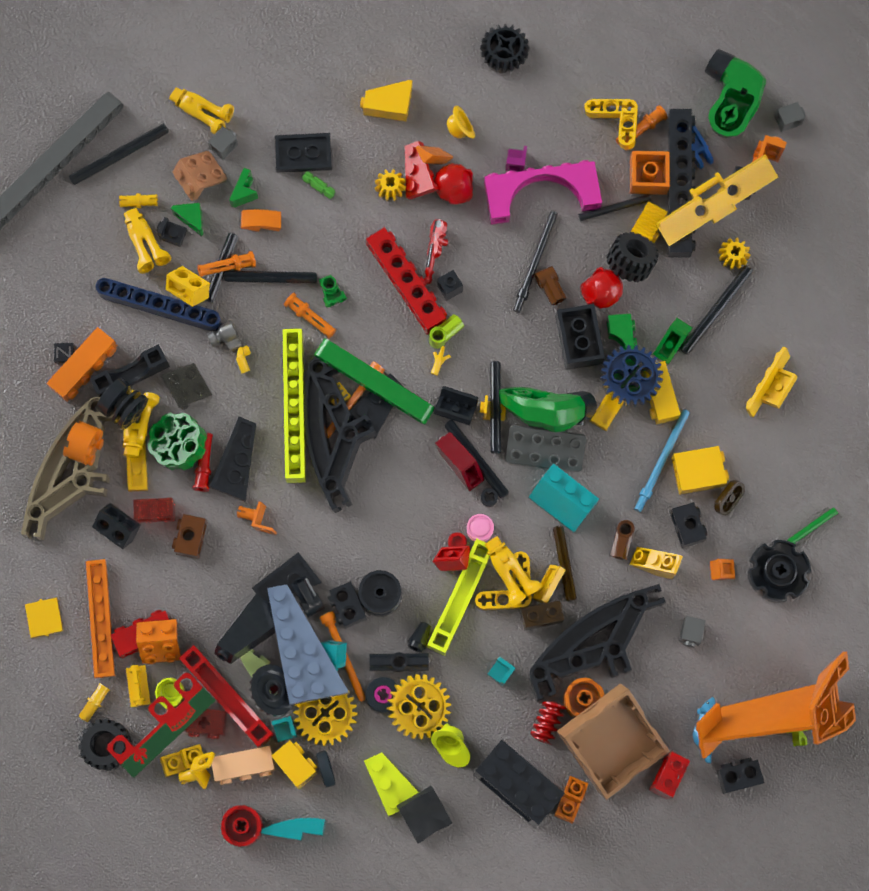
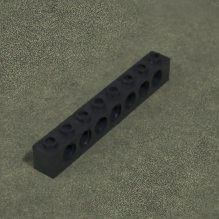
M669 109L668 152L670 187L668 190V215L684 205L678 203L677 199L684 198L687 202L691 201L692 196L689 190L695 189V186H692V180H695V168H692V162H695V151H692V144H695V133H692V126H695V115H692V109ZM684 127L687 131L681 133L677 128ZM685 145L687 149L679 150L677 146ZM683 162L687 166L685 168H680L677 166V164ZM679 180H684L687 184L685 186H680L677 182ZM695 230L686 235L687 239L678 240L668 246V257H691L696 247L695 240H692V233H695Z

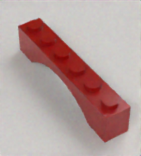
M194 645L179 657L183 664L258 748H261L274 736L271 730Z

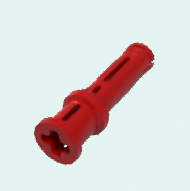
M207 433V440L205 441L206 451L202 459L198 460V467L194 469L196 476L192 489L199 492H208L210 489L208 480L211 475V470L209 469L213 437L211 433Z

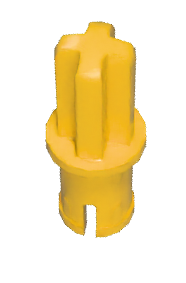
M99 683L92 696L87 698L89 701L79 714V717L85 722H89L98 707L101 708L100 704L110 689Z

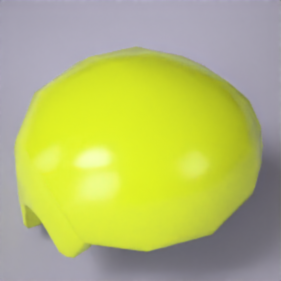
M172 677L165 678L157 684L155 690L156 699L163 696L175 708L183 702L184 697L174 688V682L177 679ZM180 682V688L185 691L183 684ZM159 702V704H161L165 709H167V705L165 703Z

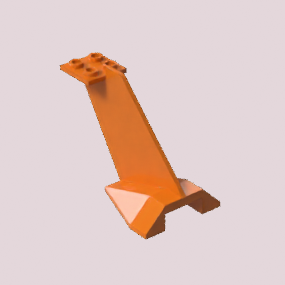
M843 651L818 675L817 682L814 685L723 707L716 703L696 723L702 758L706 759L724 740L812 729L814 744L818 745L847 731L856 721L854 703L839 701L837 682L849 670L847 652Z

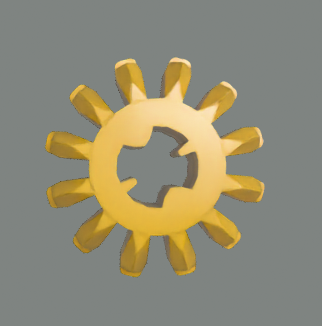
M386 169L384 171L385 175L378 174L379 179L375 180L377 185L375 191L379 192L380 198L385 196V200L388 201L389 197H392L395 201L396 195L402 197V191L406 190L404 185L406 180L401 178V173L395 175L394 169L391 173Z
M729 238L727 243L723 242L721 244L722 248L718 250V253L721 255L719 261H725L723 266L729 264L730 270H732L734 266L740 269L742 265L745 266L747 264V259L750 258L748 253L750 248L744 247L745 241L739 243V238H736L733 242Z

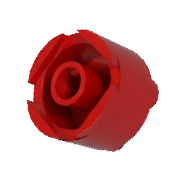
M245 805L230 808L223 815L221 822V833L224 839L238 847H247L254 844L260 838L263 829V821L260 814L255 809ZM240 821L247 823L245 831L237 829Z

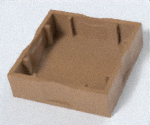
M622 684L617 685L557 731L593 786L606 800L627 785L634 776L648 769L670 752L657 731L647 721L642 708L630 690Z

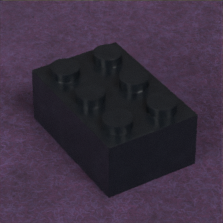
M589 304L558 309L555 318L565 370L603 364L605 356L595 305Z

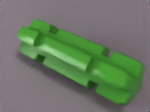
M305 172L302 177L304 182L310 183V186L320 193H324V196L329 199L334 196L335 189L331 186L328 187V184L318 177H314L311 172Z

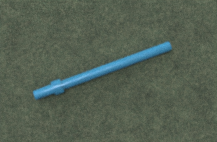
M685 409L682 410L645 488H642L639 493L640 498L634 508L637 512H641L646 501L650 499L653 493L652 489L690 414Z

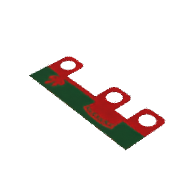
M184 673L174 682V688L185 698L177 708H174L163 696L158 697L148 707L149 712L159 724L135 747L123 735H117L107 745L109 753L133 778L215 702V699L190 673ZM185 678L190 679L193 683L191 690L183 691L180 688L181 680ZM159 702L167 705V712L163 715H158L154 711L155 705ZM116 741H123L126 745V750L122 754H117L113 751V744Z

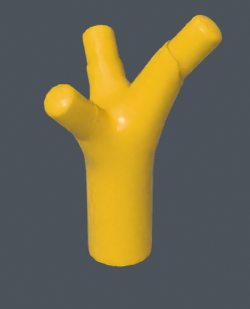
M445 346L441 347L438 355L437 352H433L435 357L431 371L433 375L438 376L442 364L451 358L450 355L443 357Z

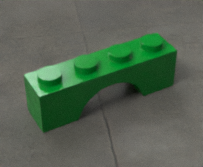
M631 314L608 315L606 320L608 339L617 342L624 350L627 349L628 345H630L631 350H634V347L637 345V339L633 338L635 320H631ZM631 359L625 361L628 366L635 365ZM635 369L634 372L628 376L624 384L620 386L622 389L627 385V383L632 377H635L637 369ZM616 373L613 375L616 380L623 379L621 374ZM634 385L628 387L631 392L637 391V387Z

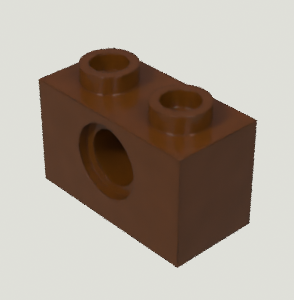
M183 514L182 519H178L177 530L179 532L177 538L174 537L172 549H174L176 555L199 559L208 523L206 518ZM192 532L194 533L193 539L185 540V534Z

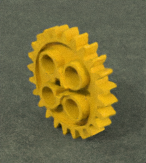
M415 674L414 679L412 676H407L408 682L401 679L402 686L394 685L397 691H390V694L394 697L393 699H387L388 702L392 703V706L387 707V710H392V714L388 718L395 719L392 725H399L397 728L398 732L404 729V736H408L410 733L412 739H415L416 735H418L419 739H423L425 734L427 738H430L431 731L434 733L437 731V727L443 728L442 721L448 722V719L444 716L445 714H451L450 711L446 710V707L451 706V704L446 703L445 700L450 696L443 695L446 688L439 689L441 682L434 684V677L428 680L427 675H423L420 678L419 674ZM417 687H420L422 690V695L419 698L414 694ZM408 694L414 702L422 703L420 707L427 713H429L432 716V718L429 719V717L422 710H416L418 706L412 701H410L406 697V695ZM432 700L436 702V709L434 711L429 709V703ZM404 702L409 704V710L406 713L401 709ZM419 715L424 719L421 726L416 724V718Z
M349 694L331 697V702L326 705L321 703V699L294 704L299 708V710L293 711V714L299 716L294 719V722H300L297 730L304 729L301 734L302 737L308 734L307 741L310 742L314 738L315 745L320 740L323 746H326L327 741L334 745V739L341 742V735L347 738L346 731H353L350 724L357 723L352 719V717L358 716V713L352 712L353 709L357 708V705H351L354 697L347 698ZM339 701V704L329 711L330 716L328 718L324 716L315 726H312V723L322 716L321 711L323 709L327 711L334 702ZM309 708L317 710V715L314 718L306 716V711ZM337 709L345 711V716L342 719L334 717V712ZM324 722L330 724V730L327 733H322L319 729L320 725Z

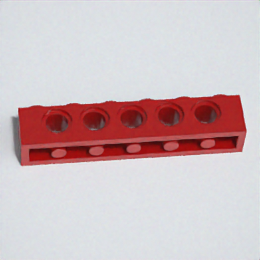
M384 227L366 238V245L428 335L432 328L438 327L446 320L447 313L442 306L439 307L435 302L437 299L434 293L426 289L425 286L427 284L422 276L418 277L414 264L411 261H407L405 258L406 253L401 246L398 247L395 243L396 238L391 231L388 232ZM386 247L392 249L389 253H385L382 250ZM395 262L402 264L399 268H395L392 265ZM405 277H410L412 281L410 283H405L403 279ZM415 292L422 293V297L415 298L413 294ZM425 307H430L433 309V311L431 313H425L423 309Z

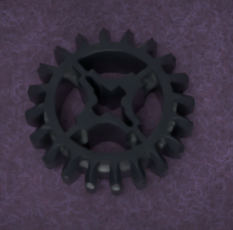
M505 23L503 28L498 24L496 29L491 27L490 32L485 33V38L481 40L480 50L482 51L481 56L484 58L485 64L490 63V69L496 66V71H499L501 68L505 73L506 69L509 68L512 72L513 67L519 69L520 64L525 63L530 47L528 39H525V33L520 34V28L514 30L513 25L507 28ZM495 41L497 47H495L494 51H491L490 46ZM518 45L520 50L516 55H514L513 49H515V46Z

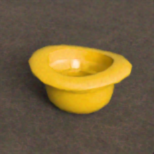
M454 106L453 114L447 119L448 131L453 137L458 139L466 136L471 139L475 138V131L466 113L461 107Z

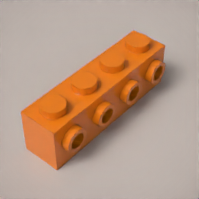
M97 327L46 384L66 402L74 399L78 394L79 388L82 385H86L90 381L91 375L102 368L107 357L114 355L117 350L116 342Z

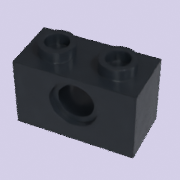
M694 502L671 509L669 513L681 548L702 543L707 539V529L700 521V509L698 506H695ZM685 521H692L694 528L688 529L685 526Z

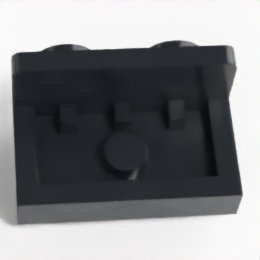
M442 386L434 414L470 426L479 398L472 394Z

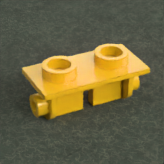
M132 665L130 668H126L131 707L151 704L146 665Z

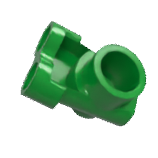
M332 275L319 280L325 297L323 301L326 308L347 300L344 291L339 289Z

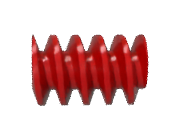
M543 701L542 705L546 709H539V713L542 716H537L536 720L540 724H533L537 731H531L530 735L536 740L552 746L548 739H555L551 732L558 731L554 724H561L557 717H564L560 709L566 710L567 708L555 702Z

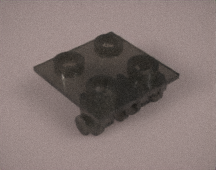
M194 363L161 375L178 408L182 410L188 408L190 403L212 396Z

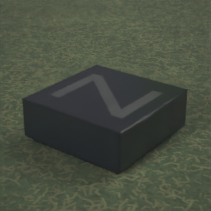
M54 343V362L65 363L74 353V343Z

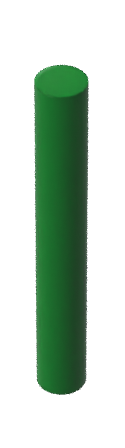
M833 507L787 539V541L794 544L837 515V510Z

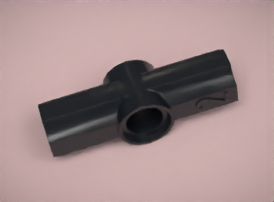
M398 652L395 654H370V671H429V653ZM396 658H403L405 664L402 667H396L394 665Z

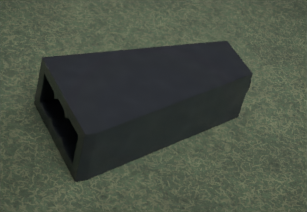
M257 594L252 598L216 645L214 654L221 661L232 664L276 633L270 603Z

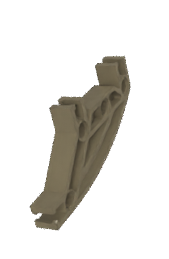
M100 397L89 399L74 414L48 450L29 495L21 535L24 538L32 539V535L29 533L32 524L35 523L38 524L37 533L33 534V537L44 541L47 522L86 494L107 496V489L102 487L101 489L93 488V481H102L107 484L110 481L107 474L93 472L98 468L101 449L96 451L95 461L92 466L75 461L73 474L59 484L64 471L71 461L70 458L63 455L64 446L68 447L69 441H67V437L76 422L79 423L78 421L80 420L103 430L101 438L103 439L105 428L100 421L112 422L113 415L106 417L99 411H93ZM86 478L87 483L84 486H79V481ZM36 510H41V515L38 518H33V513Z

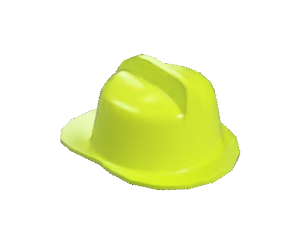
M447 723L442 729L432 734V744L448 764L459 768L469 763L470 752L464 744V735L461 730Z

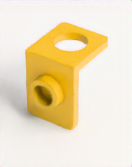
M485 395L484 402L481 401L480 413H483V420H490V401H488V395ZM501 404V421H505L506 408Z

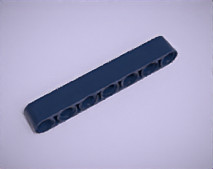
M101 278L96 282V290L104 300L208 331H218V327L222 325L220 315L215 310L198 305L192 307L184 301L108 278ZM104 286L110 287L106 292L101 291ZM121 292H128L125 297H119ZM139 297H145L143 302H137ZM157 302H163L160 308H155L154 306ZM176 307L181 308L179 313H173L172 311ZM192 313H199L197 318H190ZM211 318L217 319L214 324H209L208 321Z

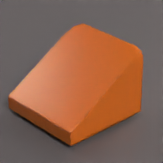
M734 559L710 561L712 580L736 579Z

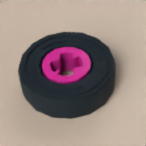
M388 677L374 679L366 689L368 705L379 713L392 711L387 710V707L392 706V703L388 702L387 699H393L394 696L390 694V691H397L394 687L397 683ZM386 690V694L389 697L385 698V700H380L379 691Z
M326 751L316 753L325 787L334 786L336 782L328 753Z

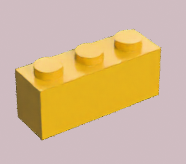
M665 361L659 362L661 367L657 369L663 371V374L658 376L663 381L662 383H657L661 388L660 390H655L657 392L656 396L650 395L651 409L649 411L651 419H655L656 425L678 420L681 415ZM646 371L640 373L644 378L650 377V374Z

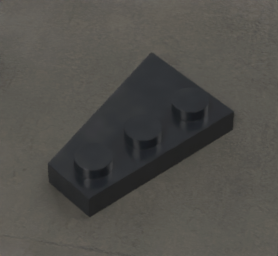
M391 373L387 376L391 380L403 386ZM369 392L350 411L355 419L367 414L372 423H367L362 427L367 431L373 426L378 434L394 406Z
M298 552L252 587V589L258 596L270 602L267 588L288 585L290 591L295 593L291 584L300 577L306 576L312 586L322 582Z

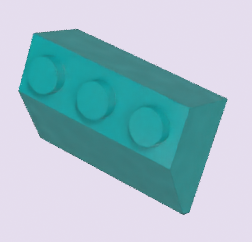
M554 463L528 497L573 533L599 501L598 497Z

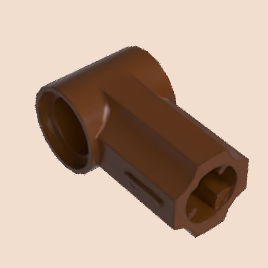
M553 266L534 274L537 284L541 289L543 288L551 306L558 305L566 300Z
M623 520L617 525L610 554L611 557L627 560L632 535L635 531L634 524L631 521ZM622 525L628 526L630 533L627 535L622 534L620 527Z

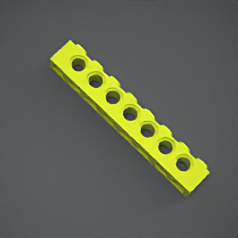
M283 329L285 479L287 483H306L302 329Z

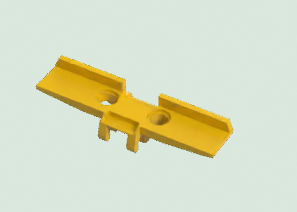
M763 155L724 180L719 172H717L712 179L696 189H690L689 192L693 199L656 223L668 246L710 220L715 224L737 210L735 204L777 179L778 175L767 156ZM717 183L721 186L716 194L707 199H702L698 196ZM730 185L737 187L735 195L731 196L728 194L727 189ZM699 205H702L705 211L701 216L695 213V209Z

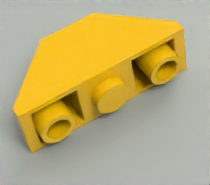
M636 547L630 565L659 577L673 579L683 556Z

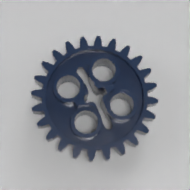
M628 345L626 350L620 346L619 353L613 350V357L611 355L607 356L609 362H603L605 368H602L600 373L605 375L601 376L600 380L606 381L602 388H609L606 394H613L611 400L619 398L618 404L625 401L628 407L629 403L632 402L633 406L636 407L637 401L644 405V399L650 402V395H657L655 390H660L661 388L657 383H662L663 381L658 376H661L663 371L657 370L661 367V363L655 364L657 357L651 358V351L646 354L644 353L645 347L639 351L638 345L634 347V350H631L630 345ZM631 359L635 365L628 366L625 361ZM640 363H642L643 366L638 369V371L635 374V377H632L627 383V385L622 389L620 386L624 384L628 376L634 372L636 367ZM646 371L650 374V377L644 378L640 372ZM616 373L621 374L623 379L616 380L613 375ZM634 385L638 388V391L631 392L628 387Z

